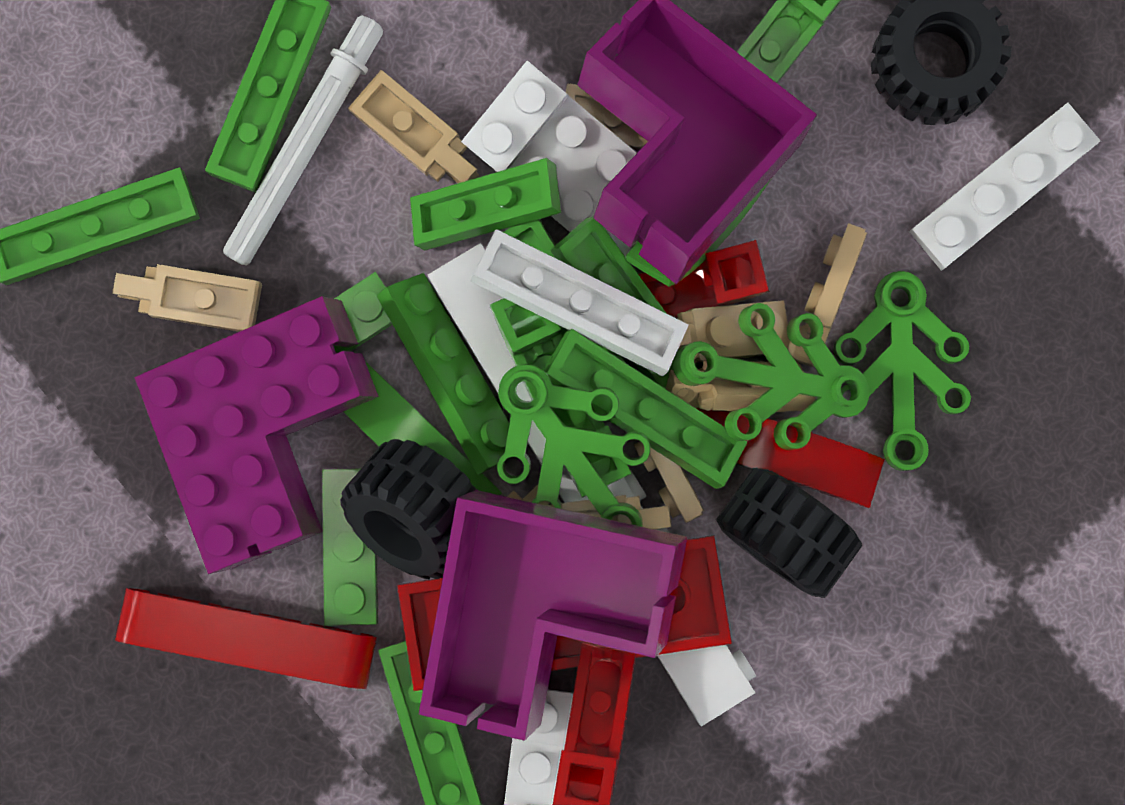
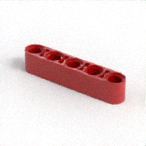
M126 588L115 638L118 642L342 687L367 689L377 640L376 636L365 633L357 635L352 634L350 630L314 623L306 625L301 624L302 621L263 613L256 615L251 614V611L213 603L205 605L200 604L201 601L162 593L154 595L150 594V591Z

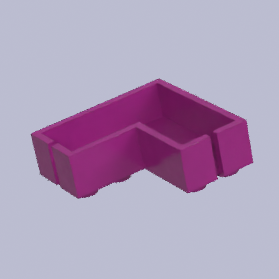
M638 0L623 15L621 24L619 25L616 22L586 53L577 85L648 141L603 189L593 219L630 248L638 241L643 245L639 255L673 283L677 284L801 146L817 114L670 0Z
M321 296L134 377L208 574L231 570L271 554L274 550L283 549L323 532L287 435L379 397L363 354L349 351H341L336 354L333 347L334 345L350 348L358 344L341 300Z
M478 490L457 497L419 715L467 726L484 711L485 704H490L493 706L478 718L477 729L525 741L542 722L558 635L655 658L667 645L676 596L669 594L679 584L687 537Z

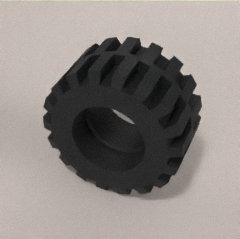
M901 0L879 31L872 49V53L876 55L871 62L872 74L879 73V79L875 86L879 94L888 91L891 95L886 104L892 110H895L899 104L905 107L907 111L903 117L914 121L918 115L925 116V125H935L940 118H944L945 124L956 122L963 114L967 117L973 113L997 88L996 86L1004 78L1008 69L1004 64L1011 58L1012 46L1003 45L1010 36L1008 25L998 26L997 20L1001 17L1002 13L996 5L988 10L983 5L985 0ZM938 32L954 39L960 45L965 55V73L954 78H943L925 70L915 55L914 38L923 33Z
M391 439L389 442H384L343 489L341 493L343 497L340 499V503L345 511L343 514L353 528L352 530L377 556L410 575H416L423 579H441L444 574L457 497L477 489L462 471L435 450L427 446L423 447L414 441L406 440L404 442L400 439Z
M753 468L716 519L723 533L738 546L795 587L815 597L825 598L863 546L856 532L837 514L800 487L767 469Z

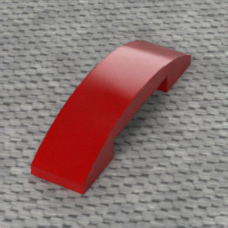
M757 240L705 253L706 260L677 284L670 287L647 273L638 274L664 311L678 319L677 314L691 309L727 306L770 292Z
M700 407L696 408L725 427V420L730 412L712 409L707 411L700 409ZM740 415L737 420V427L740 432L746 434L750 426L749 421L745 416ZM766 419L762 422L761 431L755 438L745 440L747 444L736 465L748 469H767L792 483L870 508L885 459L812 432L809 442L804 447L793 450L782 449L774 439V428L778 421ZM789 425L786 435L792 443L797 440L798 432L795 427Z
M581 641L582 646L565 747L561 751L552 805H611L629 706L636 654Z

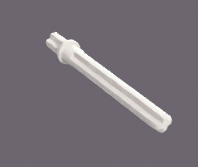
M363 15L359 16L340 49H332L330 54L334 57L224 246L223 252L227 257L241 265L250 264L359 75H366L368 72L365 64L383 35V29L376 21Z

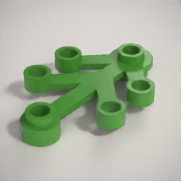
M905 271L890 273L878 283L874 293L876 308L852 333H846L839 337L833 349L834 355L839 362L846 365L855 364V362L857 363L865 356L866 344L890 323L891 345L862 374L869 385V396L890 375L892 376L893 434L886 439L883 454L887 463L899 471H909L920 467L927 459L929 450L925 437L915 430L914 375L937 396L939 408L947 414H959L965 411L971 402L969 390L964 385L950 380L913 344L912 324L936 344V354L945 363H957L963 360L969 352L967 338L959 332H952L925 306L927 294L923 283L918 277ZM894 289H902L908 294L909 300L906 306L899 307L892 302L891 293ZM947 339H955L959 342L961 352L957 357H951L944 351V343ZM844 340H853L857 343L859 353L855 358H847L843 355L841 344ZM848 385L841 388L842 396L846 391L850 390ZM948 390H957L962 395V404L959 408H951L946 403L945 395ZM899 441H906L912 446L913 453L910 459L901 460L897 457L895 447Z
M756 303L744 308L739 315L738 323L741 331L754 339L771 366L719 356L713 346L702 341L682 346L678 349L673 359V371L676 377L688 386L702 385L712 381L714 378L770 388L746 408L734 410L726 417V432L736 441L755 438L761 431L762 422L798 394L817 397L797 417L783 419L774 428V439L779 447L785 450L799 449L809 442L811 431L831 415L839 418L855 416L865 408L869 399V385L865 376L855 367L849 365L840 366L821 338L823 335V324L816 315L805 313L792 318L787 325V336L794 345L804 349L819 375L805 373L801 370L773 329L775 324L774 312L768 305L763 303ZM753 311L759 313L763 319L761 329L755 328L751 323ZM802 321L806 322L810 327L811 334L808 339L800 334L799 326ZM697 353L702 354L706 358L707 368L704 372L699 371L694 364V358ZM843 382H846L850 388L851 396L849 400L845 399L841 394ZM740 415L745 416L749 421L750 426L746 434L740 432L737 427V420ZM790 424L798 432L797 440L794 443L789 441L786 435L787 427Z
M531 364L517 365L507 371L500 381L498 390L503 408L511 414L505 453L497 463V472L500 478L507 483L516 484L522 482L528 476L531 469V461L525 452L533 420L546 438L537 496L532 500V503L538 504L542 501H548L555 508L562 509V504L558 498L565 465L601 515V518L611 520L614 516L623 514L631 520L632 525L643 527L639 511L628 503L618 502L583 452L620 458L627 465L638 466L649 457L650 442L643 433L631 431L621 436L564 426L551 408L586 411L594 420L607 421L615 416L619 407V399L616 393L607 387L586 391L552 385L548 374L538 366ZM529 381L534 384L537 393L533 400L524 401L519 398L516 389L520 382ZM599 394L609 396L613 402L612 410L606 414H599L592 407L593 398ZM630 439L640 440L644 445V453L638 458L627 456L623 449L626 441ZM509 457L519 458L524 465L523 473L518 476L508 474L504 468L505 460Z

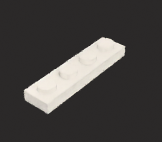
M1066 103L917 224L909 233L942 271L1101 140L1072 106Z
M497 229L471 278V282L568 330L574 329L592 342L661 376L668 372L688 328V324Z

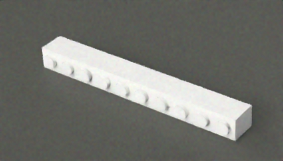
M480 243L427 276L498 393L502 377L507 371L515 367V364L490 309V304L503 299V297L471 282V278L485 252ZM523 381L520 382L516 389L517 395L524 401H531ZM532 420L528 444L542 465L546 438ZM564 466L559 492L564 503L589 500L587 496L582 498ZM632 472L631 475L608 485L614 496L626 495V498L639 496L640 500L646 497ZM667 528L654 529L669 533ZM727 645L657 655L700 726L705 725L755 694L749 681L755 678L756 674L740 649L731 654Z

